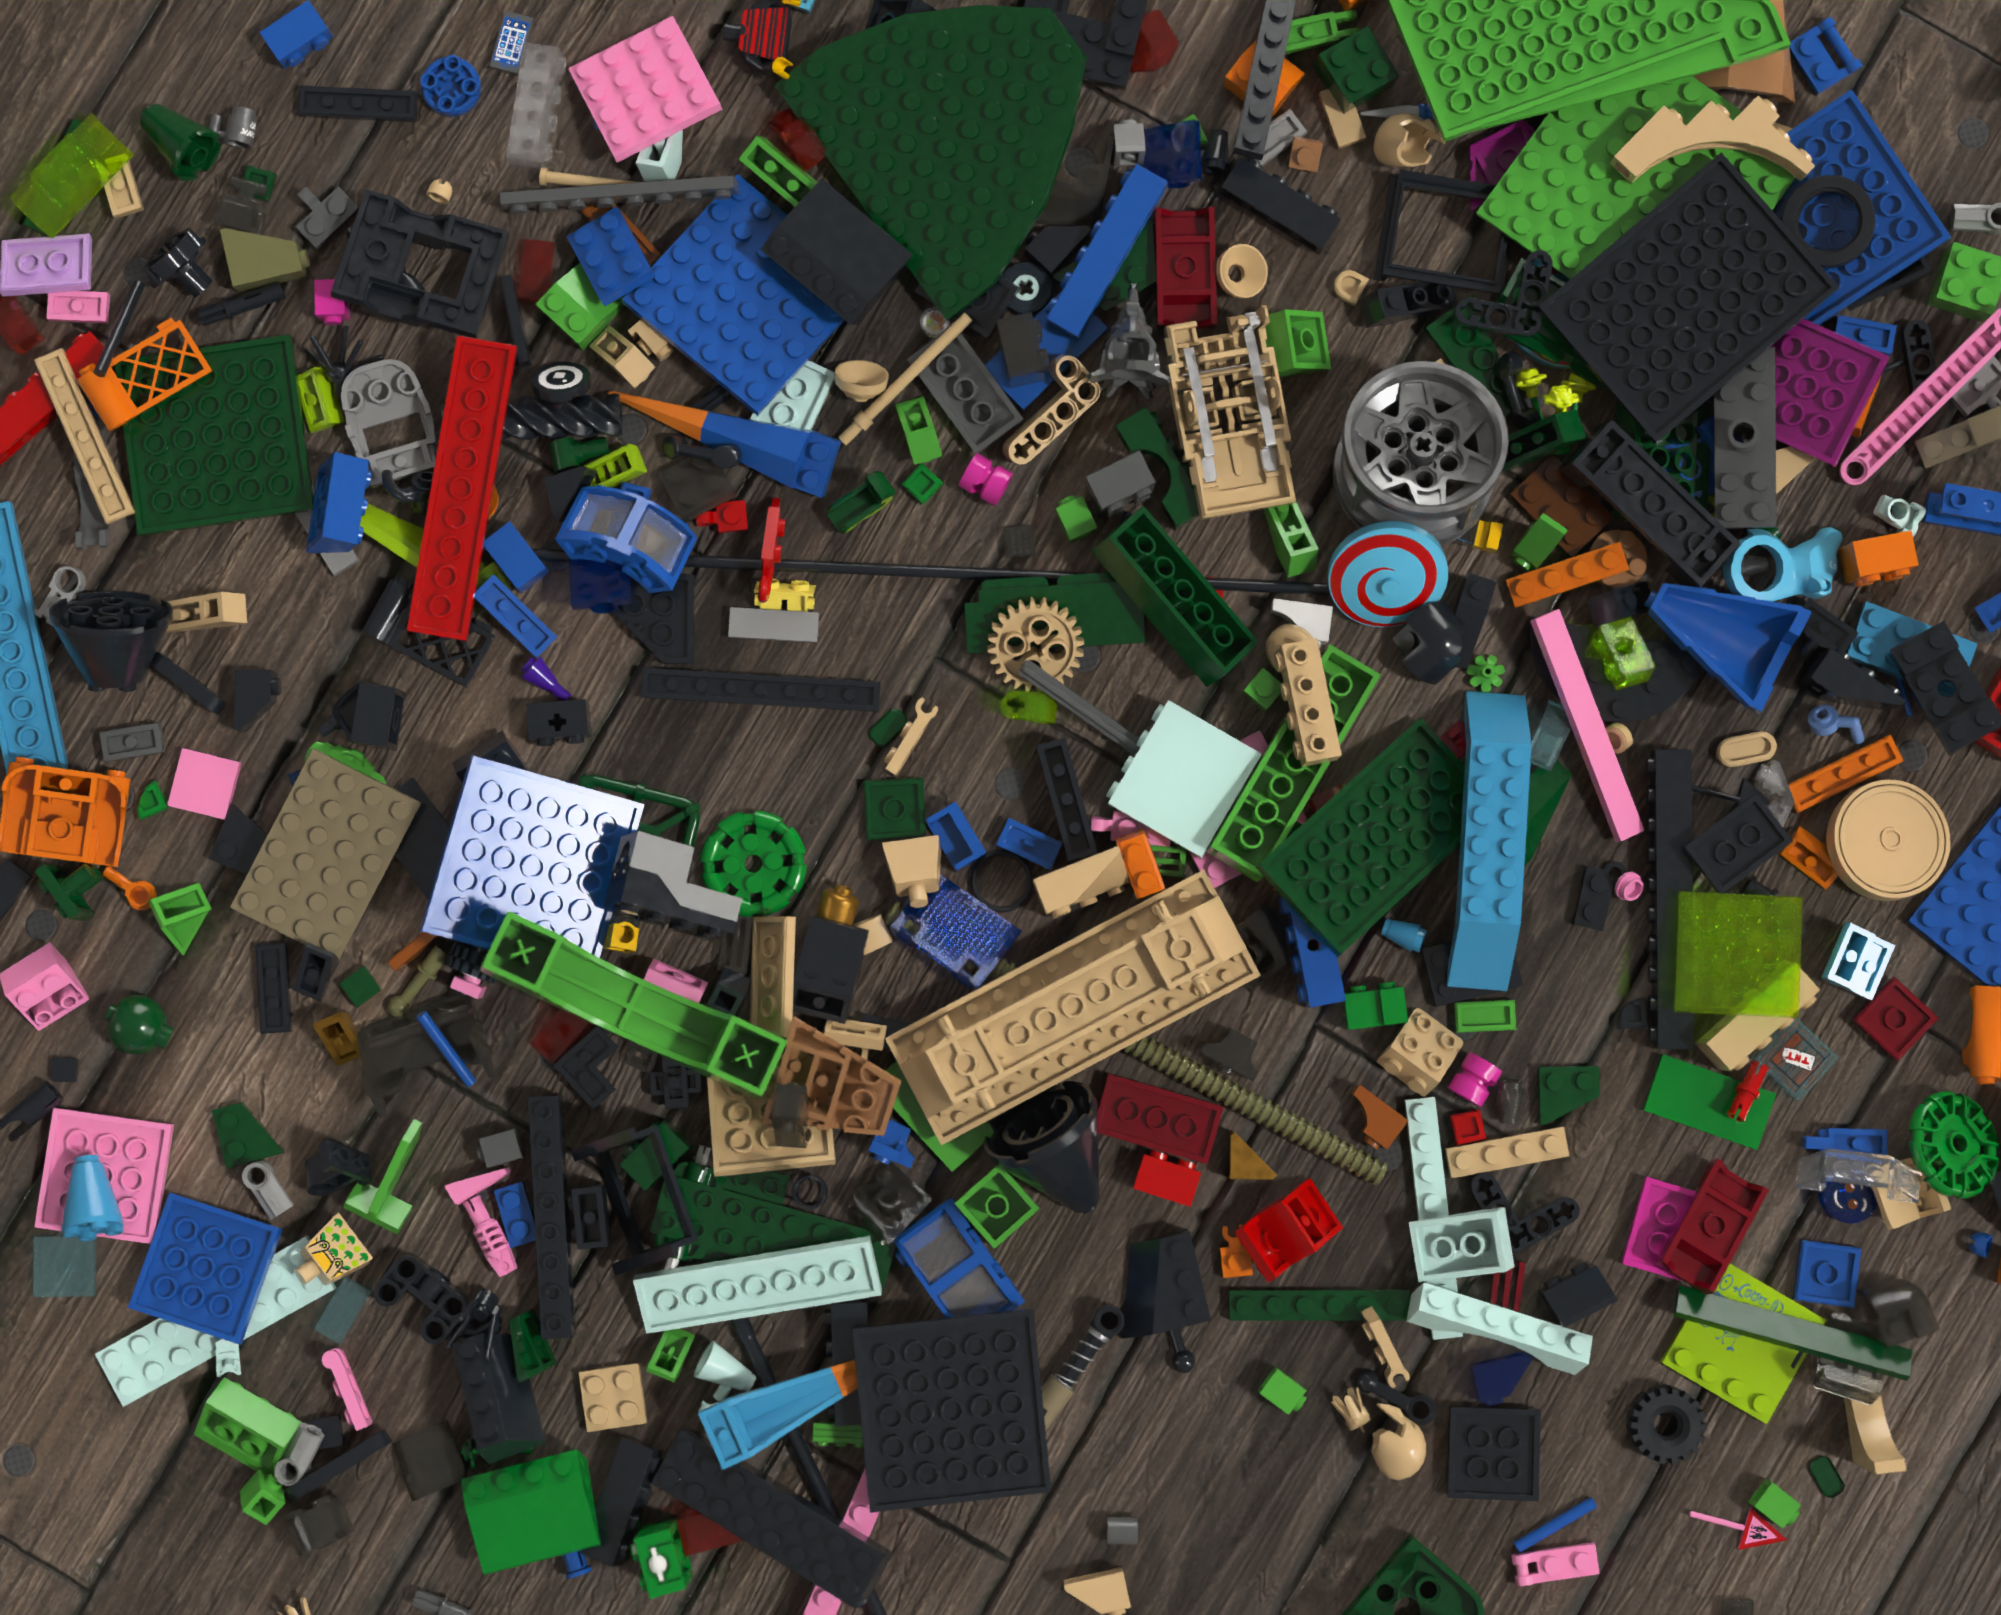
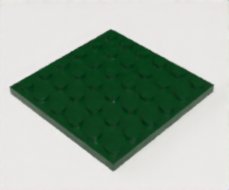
M291 335L198 348L212 369V372L123 425L136 529L139 536L308 512L313 509V487ZM192 349L186 350V352L194 354ZM175 352L163 353L160 367L177 371L181 354ZM159 354L142 356L139 362L156 366ZM185 355L181 372L194 375L204 369L198 358ZM125 361L116 364V376L130 381L134 364ZM138 365L134 382L152 386L155 369ZM159 370L155 387L164 390L174 387L176 374ZM180 376L179 383L188 377ZM121 382L128 393L129 384ZM133 385L130 398L137 408L148 402L150 389ZM154 391L153 398L162 394V392Z

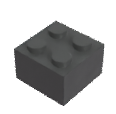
M1139 450L1086 476L1085 488L1099 516L1102 517L1107 514L1108 518H1112L1122 513L1125 505L1131 502L1138 505L1150 499V494H1152L1156 482Z

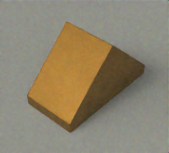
M339 1012L313 1023L314 1029L337 1066L365 1055L349 1012Z
M1234 1131L1229 1134L1230 1179H1274L1277 1176Z

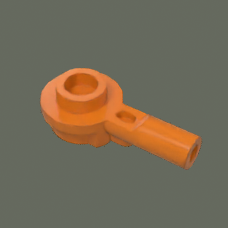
M108 866L103 872L104 877L125 891L124 896L127 897L128 903L132 908L136 910L151 908L148 901L157 897L156 889L151 883L146 881L132 882L111 866Z

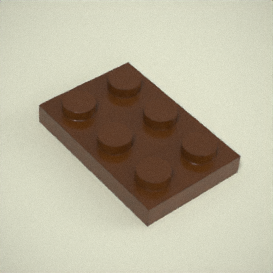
M1552 454L1509 496L1533 521L1544 513L1566 528L1568 531L1557 546L1569 558H1572L1613 518L1612 514L1586 487L1579 488L1559 469L1563 463Z

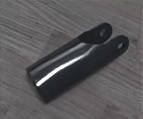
M45 1081L0 1119V1130L10 1122L22 1121L9 1135L11 1142L17 1140L51 1112L53 1108L63 1102L62 1095L55 1086Z

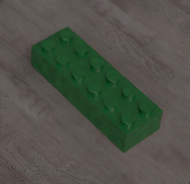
M1144 506L1127 517L1091 550L1206 687L1225 676L1259 642Z

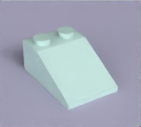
M1505 1207L1409 1222L1418 1282L1506 1272L1515 1267Z

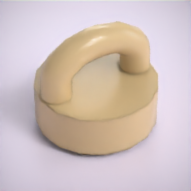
M1612 723L1605 728L1615 754L1624 752L1633 744L1631 732L1623 724Z

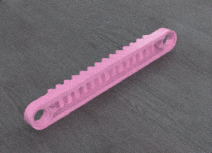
M2001 308L1997 309L1842 461L1839 467V475L1843 482L1849 485H1858L1865 482L2001 349V326L1999 324ZM1851 462H1858L1863 467V474L1858 479H1852L1847 475L1846 469Z

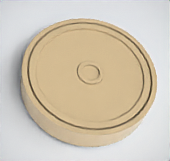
M1879 780L1855 789L1838 803L1828 822L1826 845L1834 870L1848 887L1870 899L1894 901L1918 894L1938 879L1949 857L1950 833L1942 810L1925 791L1904 781Z

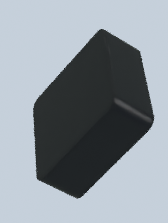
M53 1058L51 1080L54 1082H77L79 1060L77 1058Z

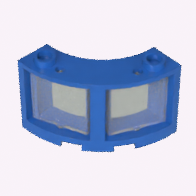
M597 485L581 487L555 540L570 559H586L601 563L608 559L622 565V572L640 583L648 593L673 590L698 537L684 520L679 519L655 502L628 491Z
M949 1198L893 1239L899 1249L895 1252L898 1260L905 1268L908 1265L911 1267L946 1318L1013 1311L1025 1302L1014 1283L996 1259L991 1256L966 1216L954 1204L955 1202L952 1198Z

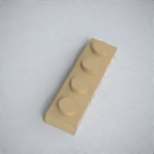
M1563 1126L1445 1148L1450 1178L1569 1156Z

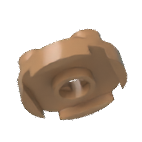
M1607 531L1598 536L1590 546L1589 552L1621 542L1630 569L1629 571L1596 581L1598 584L1609 587V589L1633 585L1646 571V549L1640 539L1631 531Z

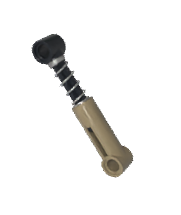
M1106 1303L1096 1310L1094 1318L1090 1322L1091 1326L1087 1329L1088 1334L1083 1341L1079 1340L1080 1345L1075 1352L1071 1351L1072 1356L1067 1363H1063L1064 1367L1059 1374H1050L1042 1385L1046 1431L1075 1393L1072 1390V1385L1078 1383L1077 1378L1082 1372H1086L1085 1367L1090 1361H1094V1355L1098 1350H1102V1344L1107 1343L1109 1339L1111 1340L1114 1335L1122 1330L1124 1316L1118 1306ZM1113 1312L1117 1315L1118 1321L1113 1327L1108 1328L1101 1324V1317L1104 1313Z

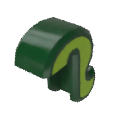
M874 471L865 476L863 484L827 508L826 515L839 533L846 534L853 530L860 522L876 514L893 500L896 491L883 472Z

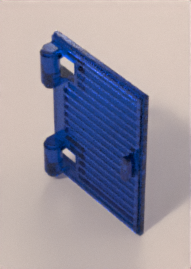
M940 874L939 890L927 893L928 904L924 907L914 908L910 906L909 902L890 925V928L893 930L894 936L910 947H917L952 972L953 977L966 987L978 989L1021 934L1022 930ZM909 919L921 927L915 935L904 928ZM967 961L979 968L974 977L962 969Z

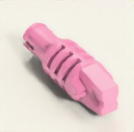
M475 1196L470 1201L464 1202L463 1206H465L475 1226L473 1234L484 1256L498 1276L502 1277L516 1270L517 1264L507 1238L495 1218L491 1219L481 1200V1196Z

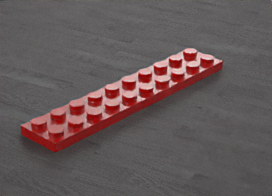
M457 335L407 631L468 641L475 600L474 595L477 588L517 353L516 345Z

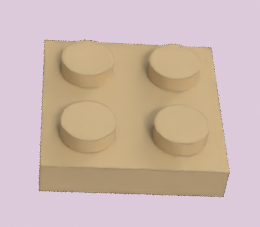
M639 1362L579 1371L587 1432L646 1424L648 1422Z

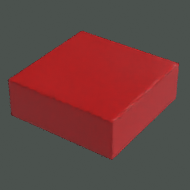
M1480 1109L1449 1116L1456 1145L1486 1139Z

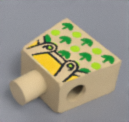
M338 1213L301 1250L300 1253L306 1262L295 1269L294 1272L304 1285L318 1277L326 1286L365 1267L373 1257Z

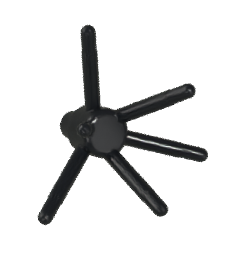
M346 325L342 328L338 362L331 363L313 335L310 336V341L319 356L308 348L304 350L309 357L328 371L329 381L334 383L335 396H341L343 382L354 369L384 359L383 355H379L351 367L363 345V341L358 340L345 363L348 326Z

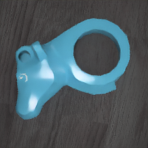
M1833 527L1821 528L1812 539L1789 549L1769 531L1747 529L1748 536L1738 540L1740 544L1729 555L1725 566H1723L1724 579L1728 589L1734 595L1755 597L1758 600L1771 602L1793 595L1820 599L1832 591V580L1837 572L1836 554L1842 543V534ZM1756 545L1766 548L1773 555L1776 562L1774 581L1767 589L1761 592L1751 589L1745 583L1741 574V562L1745 553Z

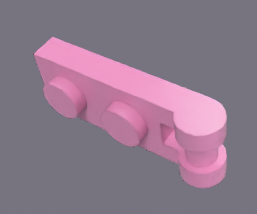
M333 1348L325 1352L322 1356V1363L333 1372L335 1377L333 1387L339 1398L343 1397L347 1407L344 1409V1414L350 1426L354 1425L356 1431L369 1426L373 1422L344 1351L340 1348Z
M1594 1542L1511 1555L1512 1564L1516 1565L1517 1575L1514 1576L1516 1586H1527L1534 1583L1600 1574ZM1535 1562L1537 1572L1529 1573L1528 1563Z

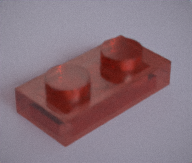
M524 240L518 289L519 299L539 301L550 289L555 252L554 242Z

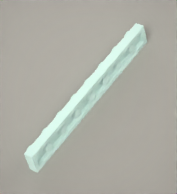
M1435 1097L1404 1100L1406 1119L1409 1120L1407 1122L1418 1220L1447 1216L1449 1212ZM1456 1278L1425 1281V1283L1458 1293ZM1431 1329L1433 1340L1463 1337L1461 1332Z

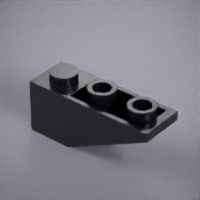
M1425 282L1377 289L1358 300L1366 328L1389 325L1456 306L1452 287Z

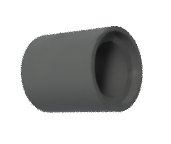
M1107 1517V1544L1137 1545V1517Z

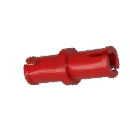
M1758 1061L1750 1062L1742 1083H1738L1735 1088L1737 1091L1736 1096L1726 1113L1727 1116L1733 1119L1737 1110L1740 1109L1736 1119L1738 1122H1745L1753 1101L1757 1100L1760 1095L1758 1090L1766 1073L1769 1071V1068L1762 1064L1758 1074H1755L1760 1063Z

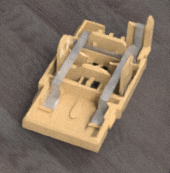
M1267 305L1260 306L1255 312L1228 317L1229 333L1198 338L1196 321L1164 327L1167 357L1170 356V364L1165 366L1166 372H1169L1171 377L1169 384L1180 447L1184 449L1185 454L1182 457L1183 462L1189 461L1191 466L1189 467L1191 483L1195 485L1194 491L1200 520L1289 505L1296 502L1290 472L1292 465L1289 450H1286V444L1291 442L1275 352L1273 346H1266L1265 341L1267 340L1265 327L1270 323ZM1227 375L1232 376L1233 382L1246 380L1241 381L1232 388L1233 398H1229V389L1225 381V376ZM1215 377L1219 379L1223 394V400L1215 402L1213 386L1205 387L1213 385L1212 378ZM1188 390V391H1183V392H1182L1181 394H1179V395L1177 394V391ZM1235 407L1237 421L1240 424L1259 420L1261 422L1241 425L1242 431L1235 432L1232 408ZM1225 409L1228 418L1229 433L1223 434L1222 428L1210 430L1219 425L1217 410ZM1276 409H1278L1279 418L1272 419L1277 414ZM1200 431V432H1197V433H1191V434H1186V435H1185V433Z

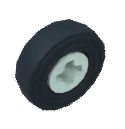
M1022 262L1013 265L1004 273L1003 277L1020 287L1019 284L1021 283L1026 285L1030 282L1032 284L1031 291L1033 292L1031 295L1025 293L1022 296L1019 294L1020 289L1008 310L1017 315L1030 316L1039 313L1047 306L1051 299L1052 284L1049 275L1043 268L1034 263Z

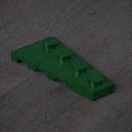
M1474 294L1470 295L1468 298H1475ZM1467 305L1465 309H1460V312L1465 314L1464 319L1467 320L1472 315H1481L1478 312L1472 311L1471 305ZM1455 306L1427 326L1424 331L1450 366L1468 373L1487 388L1497 401L1504 417L1512 412L1503 382L1497 376L1496 367L1499 354L1495 344L1493 345L1488 331L1460 325L1454 317ZM1483 317L1479 319V323H1484Z

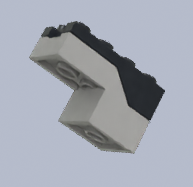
M637 831L620 838L604 906L612 908V913L618 916L630 917V914L641 917L640 921L651 925H658V922L669 924V930L679 933H686V930L697 932V938L713 941L714 938L723 939L724 933L734 934L735 922H737L742 898L686 882L695 847Z

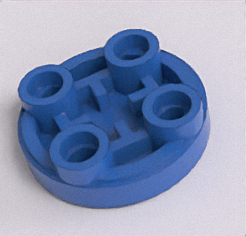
M449 55L434 61L425 70L420 79L425 101L432 110L443 116L455 117L469 112L476 105L481 94V81L475 68L469 62L456 55Z

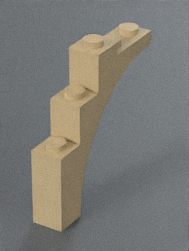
M1759 96L1734 120L1729 118L1730 113L1721 104L1716 105L1713 101H1710L1687 125L1683 123L1682 116L1676 110H1669L1664 105L1610 162L1631 184L1650 168L1671 157L1690 151L1714 148L1740 150L1761 156L1783 167L1799 181H1802L1815 167L1811 156L1805 150L1797 149L1790 142V137L1781 128L1776 129L1773 126L1780 117L1776 113L1777 109L1772 102L1767 99H1761Z

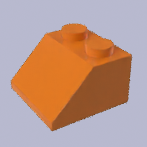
M1256 41L1240 56L1224 79L1223 87L1242 101H1244ZM1285 58L1272 117L1305 75L1302 70Z

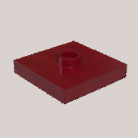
M1892 977L1852 1021L1895 1061H1899L1937 1021L1938 1017L1896 977Z

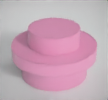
M1626 872L1618 878L1614 891L1620 899L1633 901L1642 894L1644 885L1638 874Z

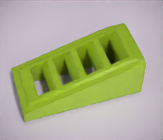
M627 444L583 466L596 469L601 483L597 484L595 479H593L590 486L603 485L612 488L622 484V481L626 482L647 473L638 447L632 444ZM626 457H628L632 468L629 467ZM617 460L622 470V473L620 474L618 473V470L614 463ZM607 465L611 475L610 479L607 478L603 466Z

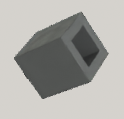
M518 1128L479 1139L480 1145L477 1146L478 1157L481 1163H486L487 1168L526 1157Z

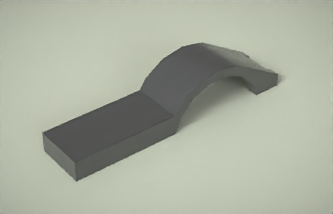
M97 419L95 422L107 447L106 426L101 419ZM74 452V474L81 504L80 527L78 532H75L76 549L82 550L84 546L99 545L101 548H107L111 524L107 525Z

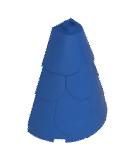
M1663 583L1658 592L1652 590L1644 605L1649 608L1647 614L1682 651L1686 650L1711 677H1715L1745 708L1750 709L1757 715L1762 712L1774 688L1772 685L1792 645L1800 637L1812 611L1798 605L1758 600L1755 597L1717 593L1715 589Z

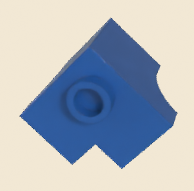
M889 1119L885 1135H875L868 1151L874 1153V1159L889 1165L890 1161L911 1168L916 1157L909 1151L907 1146V1139L912 1128Z

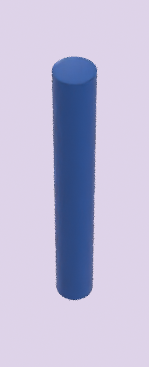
M426 1011L420 1012L416 1016L418 1022L465 1086H472L476 1082L475 1077Z
M1589 1497L1513 1543L1518 1552L1521 1553L1597 1508L1592 1497Z

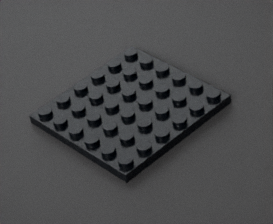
M1033 1308L852 1328L870 1513L1052 1492Z

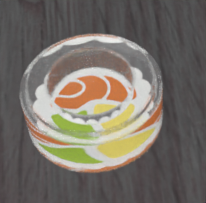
M937 307L928 308L921 316V328L929 337L936 338L950 327V321L946 320Z

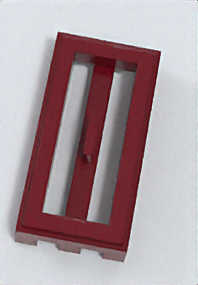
M1514 1261L1517 1271L1512 1311L1519 1313L1525 1262ZM1513 1268L1505 1272L1501 1307L1508 1309ZM1500 1272L1492 1273L1489 1303L1496 1305Z

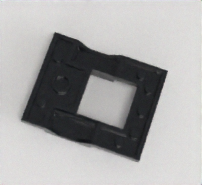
M1025 0L1024 7L1051 9L1084 52L1087 60L1083 80L1126 90L1148 0H1117L1111 24L1056 11L1057 0Z
M365 189L331 290V297L360 305V311L418 327L419 323L462 336L477 338L507 245L509 231L452 214L435 217L411 210L395 197ZM413 242L444 250V247L448 246L471 253L456 300L400 284Z

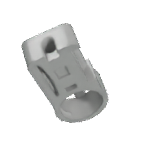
M63 566L59 568L48 585L51 591L41 607L33 610L34 614L39 618L46 619V622L52 625L49 619L50 607L64 598H67V603L75 601L86 585L84 573L76 567ZM72 570L74 575L63 589L60 583L61 576L64 572ZM78 581L77 587L73 591H71L76 582Z

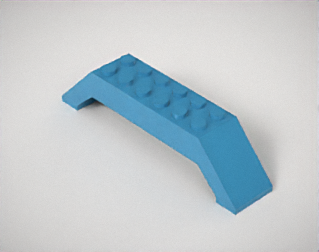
M1466 691L1463 716L1466 756L1456 916L1451 950L1448 957L1446 987L1506 992L1521 927L1532 747L1526 698L1523 695Z

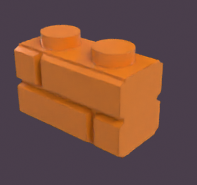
M1142 828L1117 837L1116 843L1120 849L1136 898H1142L1164 890L1165 884L1145 829Z

